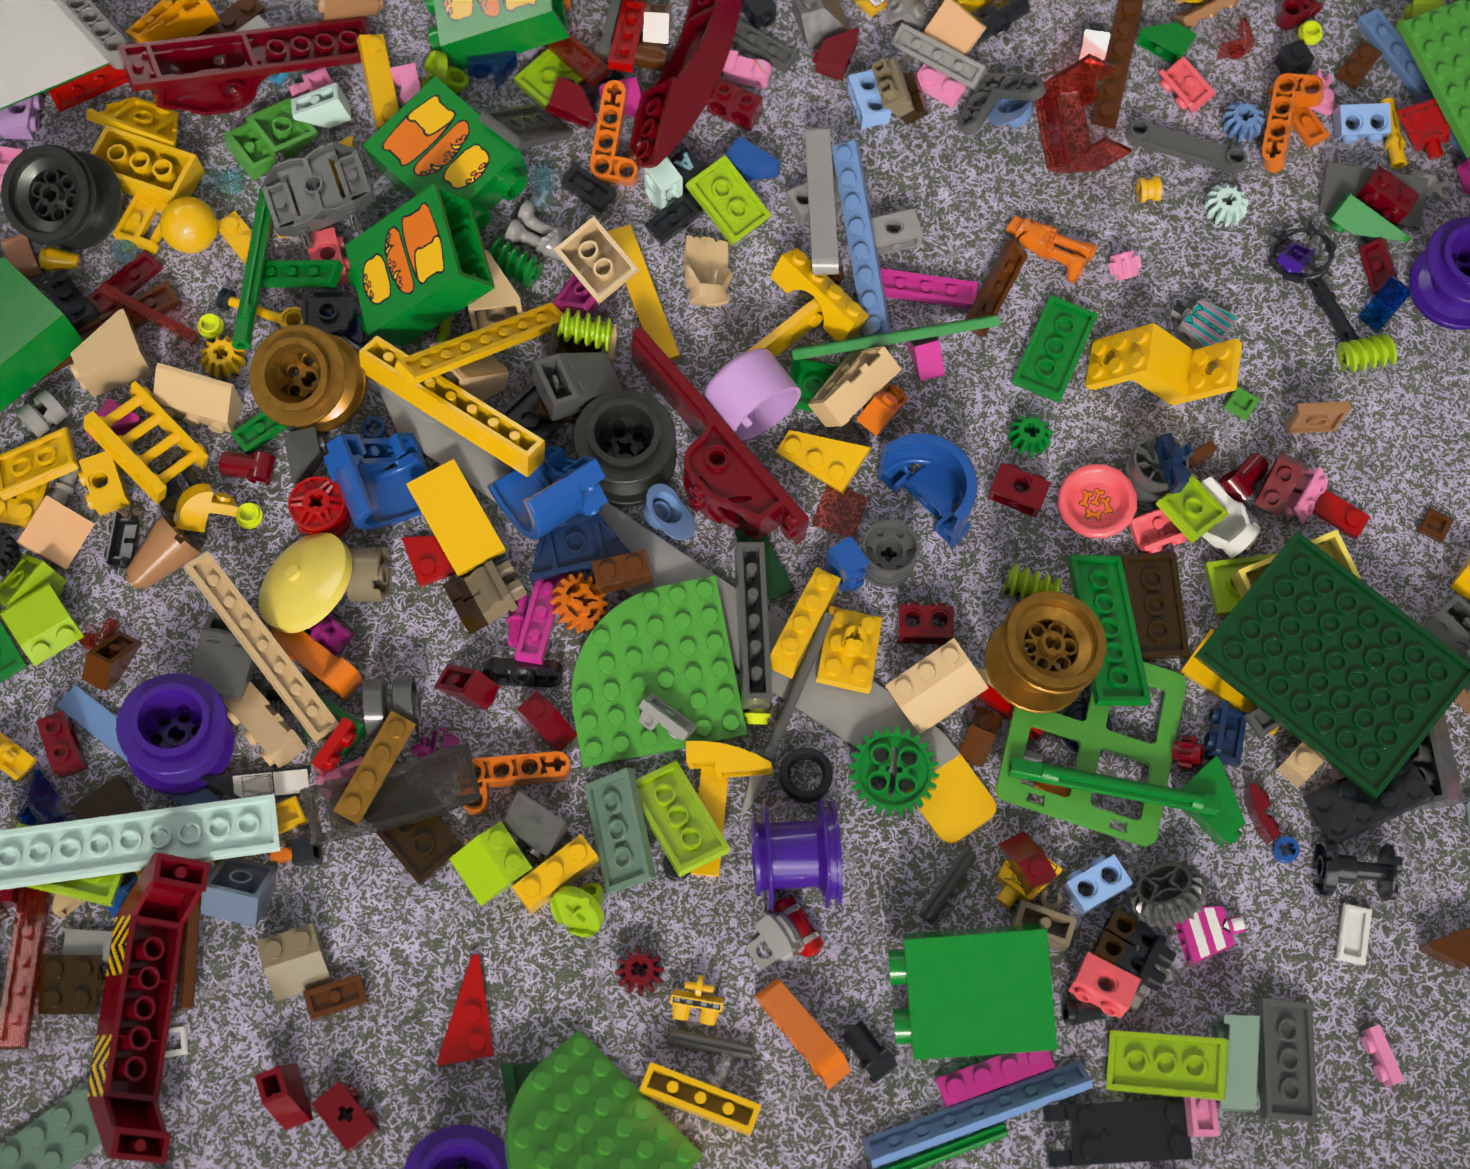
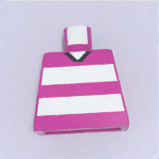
M1222 906L1202 907V912L1194 913V919L1188 918L1184 920V925L1182 923L1175 924L1187 966H1192L1230 949L1235 945L1232 935L1245 932V924L1242 917L1239 915L1227 918Z

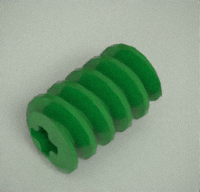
M498 237L490 247L489 253L506 277L514 278L515 282L523 283L524 287L531 288L542 274L544 263L542 262L537 265L538 257L535 255L529 261L528 251L523 252L520 256L521 248L518 246L511 251L512 243L509 241L502 246L503 238Z

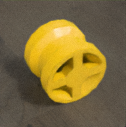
M1153 176L1151 179L1137 178L1136 193L1139 203H1144L1149 199L1153 201L1161 200L1162 183L1159 176Z

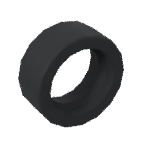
M802 747L793 750L785 757L780 768V783L783 791L791 799L802 803H811L822 798L828 792L833 779V768L830 760L823 752L814 748ZM811 760L819 765L823 775L822 781L816 789L802 791L792 784L790 770L796 762Z

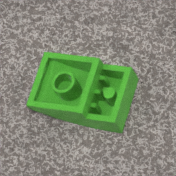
M288 98L247 116L246 124L225 133V146L253 181L271 170L272 166L276 164L274 160L275 154L279 157L278 153H283L285 160L291 158L318 136V132L311 124L294 120L292 117L291 98Z

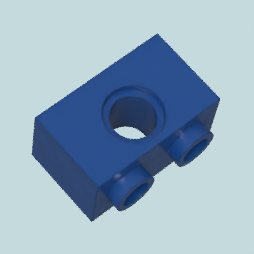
M849 536L828 549L824 569L828 573L841 578L839 589L842 593L849 589L853 592L864 584L863 580H865L869 560L853 538Z

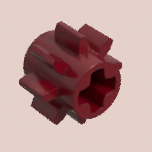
M1182 735V741H1174L1172 761L1178 762L1180 769L1194 770V764H1202L1204 744L1197 743L1198 738L1196 736Z

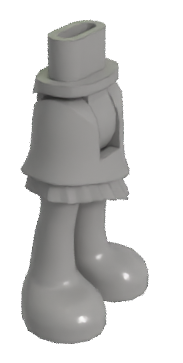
M525 200L519 210L517 220L513 219L506 231L505 241L511 243L522 242L537 247V253H543V256L562 261L554 249L573 233L561 225L554 227L538 219L534 215V204L529 200ZM526 229H530V230H532V231H535V232H537V233H539V234H541V235H544V237H543V238H542V237H539V236H537V235H535V234L529 232V231L526 230Z

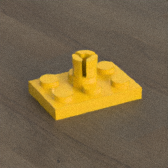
M829 606L828 613L834 615V618L821 647L815 682L869 694L872 688L882 617Z

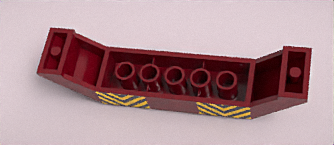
M159 852L154 853L115 917L87 1090V1100L107 1159L167 1164L171 1132H167L158 1101L184 925L202 892H206L210 868L209 862Z

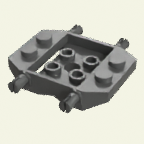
M326 134V138L324 135L321 137L323 146L314 149L304 158L285 160L283 153H278L279 157L275 154L274 160L276 164L272 166L261 185L277 234L279 236L300 237L303 248L306 250L309 249L308 245L310 248L314 246L310 233L347 218L352 230L356 231L357 227L361 229L362 224L358 214L375 199L358 150L333 142L332 136ZM331 160H334L346 198L342 199L330 164ZM288 177H289V181H290V184H291V187H292V190H293V193H294V196H295V199H296V202H297V205H298V208H299V211H300V214H301L300 216H299V213H298V210H297V206H296V203H295V200H294V197H293V194H292V191H291V188H290V185H289V182H288V179H287ZM320 183L318 189L314 191L309 190L312 184Z

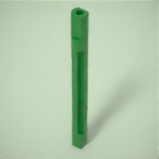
M260 188L232 340V346L237 350L250 349L272 225V218L262 188Z
M1012 757L1009 762L1008 776L1215 816L1220 811L1221 797L1015 757Z

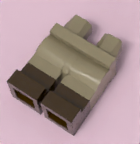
M894 57L887 61L881 59L872 64L873 74L884 108H890L906 124L913 123L929 114L924 96L921 94L922 89L917 74L913 70L906 74L901 70L900 64Z
M492 560L485 563L486 567L477 568L470 576L456 583L451 579L442 584L470 635L504 616L509 610L513 612L518 609L515 601L527 594L519 578L505 585V582L517 576L509 560L496 567Z

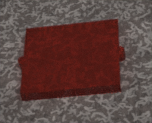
M827 485L812 525L828 530L830 534L837 533L845 537L851 536L854 538L869 498L851 492L850 488H847L841 494Z

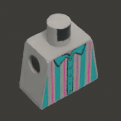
M1199 300L1192 310L1178 302L1170 314L1181 322L1175 335L1192 350L1221 343L1238 319V316L1205 300Z

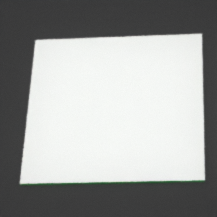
M0 0V110L109 65V62L53 0Z

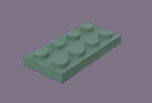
M624 768L585 784L584 788L605 893L614 894L657 878L634 768Z
M89 1080L0 1146V1169H71L100 1147L102 1143L87 1100Z

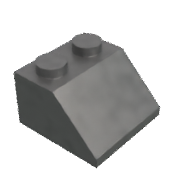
M520 791L515 795L503 820V825L517 846L520 842L529 848L527 853L538 861H541L543 858L547 860L554 855L569 835L565 821Z

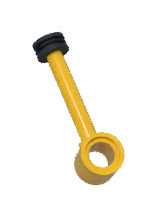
M222 288L217 295L216 306L227 311L231 307L238 309L240 299L236 298L235 291ZM259 305L257 307L256 316L278 323L281 328L293 325L296 322L304 324L301 317V308L289 307L282 313H278Z

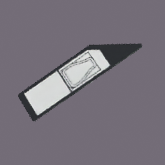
M311 766L202 776L201 780L233 799L274 794L275 798L308 795Z

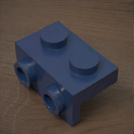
M1222 700L1215 706H1212L1208 713L1210 726L1203 742L1206 748L1204 758L1212 760L1217 756L1223 764L1236 767L1240 765L1247 723L1243 716L1247 713L1228 707L1229 701Z

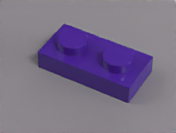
M1292 240V243L1281 252L1276 262L1281 264L1284 270L1300 274L1311 261L1315 251Z

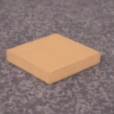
M945 0L923 34L967 56L986 29V26L955 0Z
M46 495L18 538L17 543L61 569L67 570L95 524Z

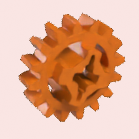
M582 573L575 577L573 574H570L556 583L557 587L551 591L556 596L550 600V604L556 605V609L552 611V614L560 615L558 623L560 624L565 621L567 623V630L575 627L576 633H580L584 629L586 632H589L608 614L603 609L609 606V603L602 599L607 594H600L596 584H592L591 576L584 580ZM571 588L572 590L568 592L569 595H566L567 590ZM590 611H593L591 617L587 619V616L590 615Z

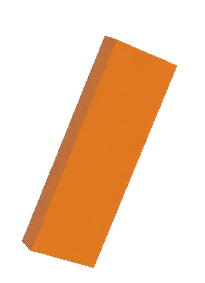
M1274 86L1268 88L1267 90L1271 98L1273 95ZM1284 88V89H1282V91H1289V90H1291V88ZM1296 107L1293 128L1307 148L1329 138L1330 134L1312 109L1309 107Z

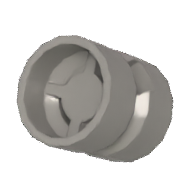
M46 389L33 398V404L26 403L15 412L37 438H41L49 432L51 424L57 425L68 417L67 412Z

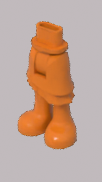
M1015 215L1006 229V232L1014 235L1015 241L1019 240L1021 245L1038 255L1041 260L1045 257L1049 263L1052 258L1063 264L1067 268L1066 278L1072 284L1076 283L1084 267L1089 264L1095 255L1098 247L1093 242H1080L1059 234L1058 229L1053 228V225L1031 221L1028 217L1024 220ZM1054 245H1058V246H1060V247H1063V248H1065V249L1071 251V252L1074 253V254H1071V253H1069V252H1067V251H1064V250H1062V249H1060V248H1058V247H1056V246H1054Z

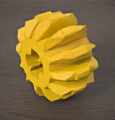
M228 335L223 340L216 336V342L214 343L206 341L207 349H201L203 357L201 364L206 369L207 374L210 377L215 375L218 380H221L224 374L227 379L231 380L232 372L240 375L239 367L246 366L244 359L246 357L245 350L235 349Z

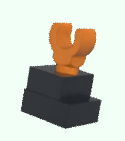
M311 834L301 835L298 839H292L291 848H280L281 851L270 852V861H276V863L292 861V864L299 867L322 864L321 840Z

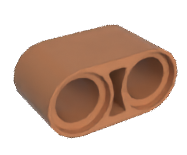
M20 233L0 240L7 260L23 276L30 279L43 274L38 266L39 261L35 250L33 251L30 245L32 242L29 238Z

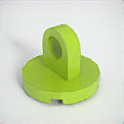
M433 50L428 55L424 64V71H427L426 78L423 77L421 80V89L436 76L454 93H461L465 90L469 79L462 70L448 66L445 52Z
M587 883L579 888L563 886L558 889L550 901L551 913L556 922L560 925L564 923L565 926L569 927L567 931L579 937H592L604 923V913L600 906L605 900L602 886L598 883Z

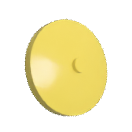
M324 532L310 534L290 545L275 560L262 583L259 594V610L264 621L279 632L297 633L314 626L325 618L342 598L351 578L353 560L348 546L335 535Z

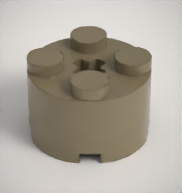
M386 547L351 548L353 568L349 584L346 588L349 600L352 602H386L387 599L385 597H390L393 573L392 568H387L386 560H391L388 549Z

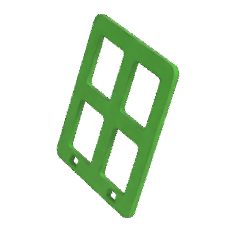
M1027 647L1026 652L1032 653L1030 648ZM1143 662L1148 686L1160 689L1163 692L1154 744L1108 730L1106 723L1110 706H1095L1092 687L1084 721L1055 712L1044 714L1031 713L1014 706L995 786L997 797L1002 801L1144 847L1152 845L1158 837L1163 806L1142 802L1140 817L1136 821L1092 806L1090 802L1092 792L1070 788L1068 797H1062L1025 785L1020 782L1019 778L1008 776L1009 762L1012 757L1024 758L1029 731L1031 727L1078 743L1079 748L1074 769L1096 773L1100 752L1105 750L1146 764L1149 768L1146 783L1167 787L1172 763V747L1177 737L1186 689L1185 678L1177 672ZM1037 663L1039 667L1044 669L1042 664ZM1032 793L1043 797L1042 805L1026 800L1028 794ZM1111 819L1124 823V831L1109 827Z

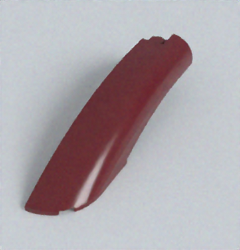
M739 0L689 1L684 26L668 64L654 85L641 93L630 140V155L638 166L646 169L658 166L686 136L702 113L718 83L731 49L742 6Z

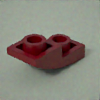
M1253 782L1243 791L1244 800L1255 829L1267 845L1282 833L1276 820L1264 812L1272 805L1269 801V795L1262 787L1257 786Z

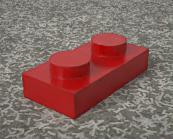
M343 717L310 763L315 771L324 777L328 771L331 772L336 768L340 761L339 756L345 747L349 748L354 743L357 737V728L353 722Z

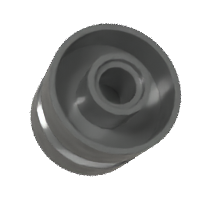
M1151 435L1141 440L1122 469V472L1132 481L1137 493V501L1144 504L1154 505L1159 499L1170 492L1154 448L1161 435ZM1188 458L1182 461L1183 465L1186 466L1187 469H1189Z
M414 676L394 677L392 693H389L384 678L364 680L363 711L368 738H375L391 710L415 723L416 727L411 735L418 734L419 719L421 718V701Z

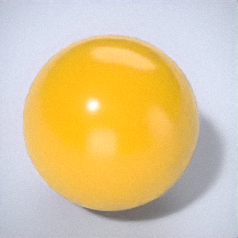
M180 197L171 201L163 210L160 217V230L164 240L170 247L182 253L194 254L204 251L214 242L218 232V220L213 209L203 200L195 197Z

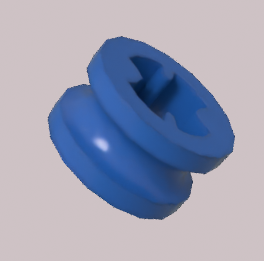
M369 416L362 422L361 428L365 438H384L386 435L385 422L380 417ZM373 424H377L378 428L381 427V429L376 430L375 434H371L370 430H367L372 428Z
M1289 836L1279 838L1272 847L1274 858L1281 863L1292 862L1300 853L1298 842ZM1287 843L1291 846L1289 850H1293V853L1283 856L1281 854L1283 850L1279 849V846H1284Z

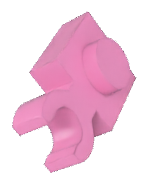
M1319 69L1312 75L1319 76L1323 80L1324 99L1320 105L1309 108L1323 115H1331L1335 109V91L1329 89V85L1332 83V76L1327 74L1322 78V71ZM1314 89L1309 90V93L1317 92V90Z

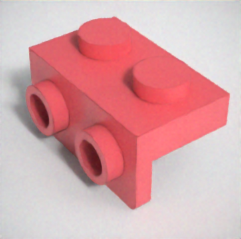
M1184 56L1166 72L1163 69L1158 72L1162 79L1159 81L1160 85L1167 93L1171 90L1175 93L1177 97L1174 100L1183 111L1188 108L1193 113L1216 95L1212 87Z
M1160 508L1133 517L1132 522L1129 524L1137 550L1146 551L1147 554L1161 551L1162 545L1168 543L1177 545L1187 541L1183 533Z

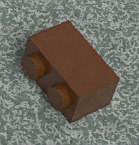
M645 549L592 561L596 586L600 594L654 583L649 557Z

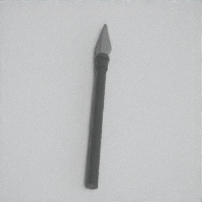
M828 612L823 613L769 741L761 753L762 758L770 761L772 766V760L774 761L779 743L834 618V615ZM769 775L749 776L741 812L742 816L747 812L768 782Z

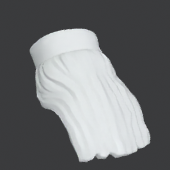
M1212 476L1201 480L1200 483L1229 513L1224 520L1202 537L1215 548L1222 549L1230 559L1239 555L1244 550H1249L1260 533L1258 524L1256 522L1250 523L1244 504L1231 498Z

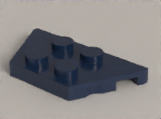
M598 513L591 516L578 514L540 538L535 550V559L532 571L529 573L530 582H536L593 568L592 561L631 553V551L622 543Z

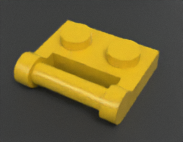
M136 192L114 230L113 236L117 240L156 255L159 250L158 245L163 238L160 230V221L149 240L145 239L144 236L157 213H162L168 204Z

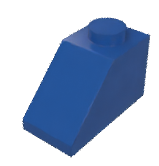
M741 136L724 154L746 182L776 178L780 175L781 162Z

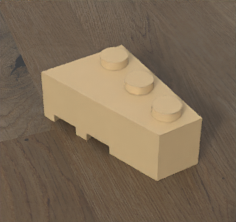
M884 346L850 351L808 405L825 427H841L848 423L850 418L902 369Z
M251 681L242 700L229 698L224 702L229 709L227 712L228 718L235 726L240 723L246 729L243 733L244 737L252 746L257 743L264 750L260 755L270 767L275 763L279 769H282L306 749V746L296 732L287 725L281 715L275 711Z

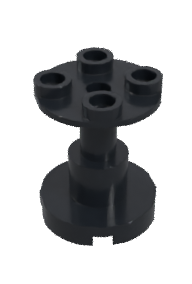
M1321 838L1319 840L1322 844L1316 843L1312 858V868L1316 869L1318 883L1313 882L1316 895L1330 897L1334 894L1337 883L1354 884L1357 879L1377 880L1378 894L1381 900L1397 899L1398 885L1396 880L1397 874L1402 872L1403 861L1401 856H1396L1394 847L1391 844L1383 845L1379 852L1377 863L1359 862L1355 855L1339 854L1337 844L1333 839Z

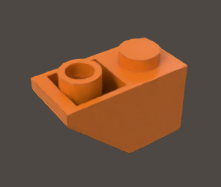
M888 382L856 420L877 436L906 403L908 398L900 387Z

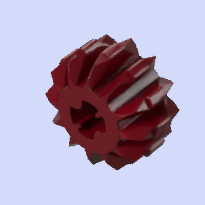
M636 946V955L634 956L627 949L625 955L628 961L623 958H618L617 963L624 968L615 970V975L619 977L625 976L619 980L618 985L624 987L630 983L627 988V994L629 995L633 993L635 987H638V996L643 997V987L646 986L648 991L653 993L655 990L651 982L659 985L662 983V979L654 975L664 973V967L655 966L661 961V957L658 955L650 959L653 952L651 948H648L645 954L641 955V947ZM636 965L640 968H647L644 970V977H641L639 974L632 975V973H635L634 967Z

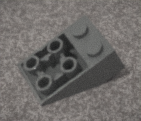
M606 352L558 353L533 361L532 379L552 421L580 413L598 396L608 392L624 390Z
M1457 594L1422 627L1464 658L1466 651L1470 650V604Z
M210 613L202 629L189 675L205 680L222 697L242 700L257 665L217 613Z

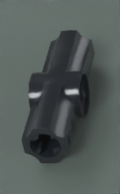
M1006 0L998 6L991 4L985 8L977 20L984 24L986 29L973 48L993 35L998 37L997 34L1003 30L1006 32L1013 22L1030 11L1028 0Z

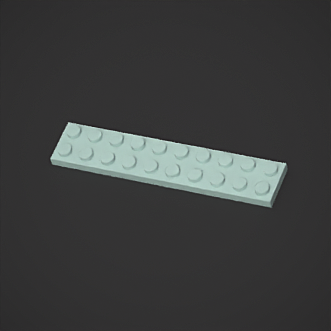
M269 794L0 830V890L141 871L145 869L152 855L156 852L206 862L281 851L275 795Z

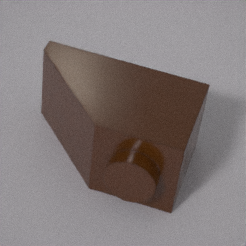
M120 631L116 632L87 652L81 679L92 684L95 688L106 691L119 682L142 642Z
M1470 927L1420 946L1419 949L1421 953L1458 970L1466 967L1470 970Z

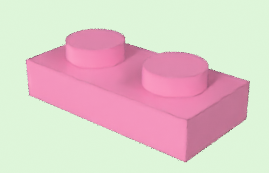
M923 64L917 73L922 91L951 108L955 107L966 91L965 85L926 64Z
M1380 1024L1361 1031L1363 1034L1361 1038L1362 1046L1365 1052L1373 1057L1376 1064L1373 1066V1070L1378 1081L1383 1082L1385 1087L1403 1082L1404 1078Z
M1184 1097L1188 1137L1220 1136L1216 1100Z

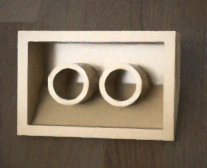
M158 363L156 366L153 399L172 419L179 417L185 423L196 427L199 424L206 425L211 431L223 434L224 431L231 433L234 430L244 405L233 384L162 363Z
M955 638L885 685L920 735L989 688Z

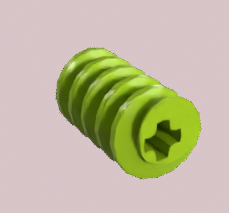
M567 308L561 316L556 339L558 340L563 333L565 342H569L571 337L574 336V342L578 345L584 338L586 347H589L592 341H594L596 349H600L602 344L605 343V350L608 352L614 326H612L611 318L609 317L602 324L601 315H598L593 322L591 321L590 313H587L585 318L581 319L580 310H577L572 317L570 308Z
M1387 334L1370 336L1369 338L1363 337L1359 340L1353 339L1349 342L1342 341L1338 344L1336 350L1337 359L1343 372L1346 371L1347 367L1351 373H1355L1357 366L1360 371H1365L1367 364L1370 369H1375L1377 363L1380 367H1385L1387 362L1392 366L1397 361L1396 345L1393 338Z
M1016 563L1008 573L1002 594L1009 588L1010 597L1013 598L1017 592H1020V600H1023L1028 595L1039 592H1061V578L1057 577L1051 583L1050 574H1046L1041 580L1040 571L1036 570L1030 576L1029 567L1020 572V565Z

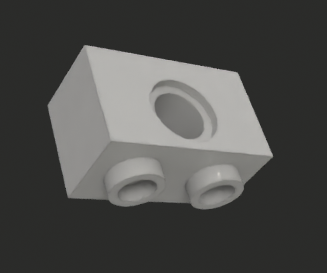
M900 209L892 214L872 216L878 256L921 246L923 232L915 209ZM891 229H892V230H895V231H897V232H896V233H891V232H889L888 230H891Z

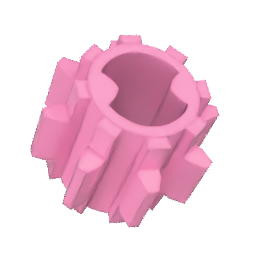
M1134 250L1123 251L1110 256L1112 262L1108 263L1110 275H1115L1116 281L1139 275L1138 268L1142 267L1140 256H1135Z

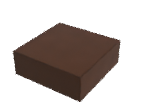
M1209 441L1193 450L1194 454L1189 457L1190 470L1213 457L1217 450L1213 441Z
M1429 507L1417 531L1442 543L1453 519Z

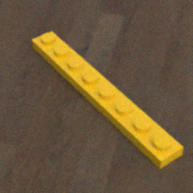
M550 302L398 359L394 368L413 386L551 332L552 324L559 325L563 313Z

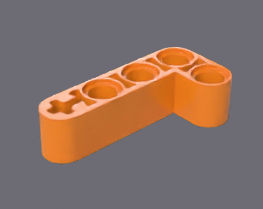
M1285 73L1276 79L1262 147L1263 166L1267 171L1277 173L1286 164L1296 107H1316L1323 102L1324 84L1319 76ZM1284 88H1291L1289 91H1282ZM1313 89H1314V90H1317V92H1315V93H1308V92H1307V91L1313 90ZM1280 110H1286V111H1287V112L1284 113V114H1279V113H1277V112L1280 111ZM1278 132L1283 133L1281 136H1273V134ZM1273 150H1277L1275 158H1273Z
M611 80L605 84L602 93L590 169L595 177L605 183L632 186L640 178L638 167L632 159L618 157L628 95L622 82ZM619 91L620 94L616 95V106H614L611 95H615V92ZM609 115H616L618 117L617 121L613 124L606 123L605 119ZM606 139L613 141V145L608 149L601 147V143ZM600 164L609 165L605 173H598L596 171ZM632 168L634 172L630 177L621 176L623 169Z
M274 628L269 631L292 661L295 659L304 671L312 677L316 676L324 687L333 694L334 692L337 693L343 702H346L363 683L359 672L342 657L338 659L321 644L314 641L306 632L282 633Z
M553 751L469 759L460 768L462 804L469 815L478 817L485 814L489 808V788L565 781L571 774L569 757L563 752ZM543 762L546 763V767H545V768H546L547 773H543L544 771H543V767H542V764H541V763H543ZM556 762H561V771H555ZM529 764H534L538 767L537 771L531 775L523 773V769ZM499 767L509 768V773L505 777H497L495 775ZM478 769L481 771V775L477 779L470 780L467 778V774L471 770ZM475 796L483 798V802L478 807L468 805L470 799Z
M775 978L754 995V998L770 1019L809 1063L814 1075H818L824 1082L825 1089L830 1090L851 1072L847 1059L841 1050L778 978Z

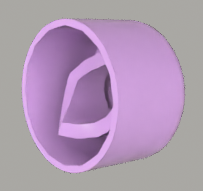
M763 348L750 350L731 360L713 376L704 392V399L742 442L757 437L779 423L791 412L801 396L800 388L774 354Z

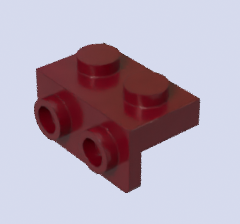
M1379 165L1355 197L1394 226H1397L1409 214L1420 195Z

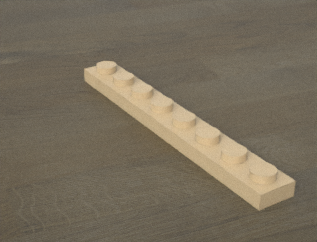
M207 551L185 564L184 570L313 741L318 744L330 736L338 726V721L210 552Z

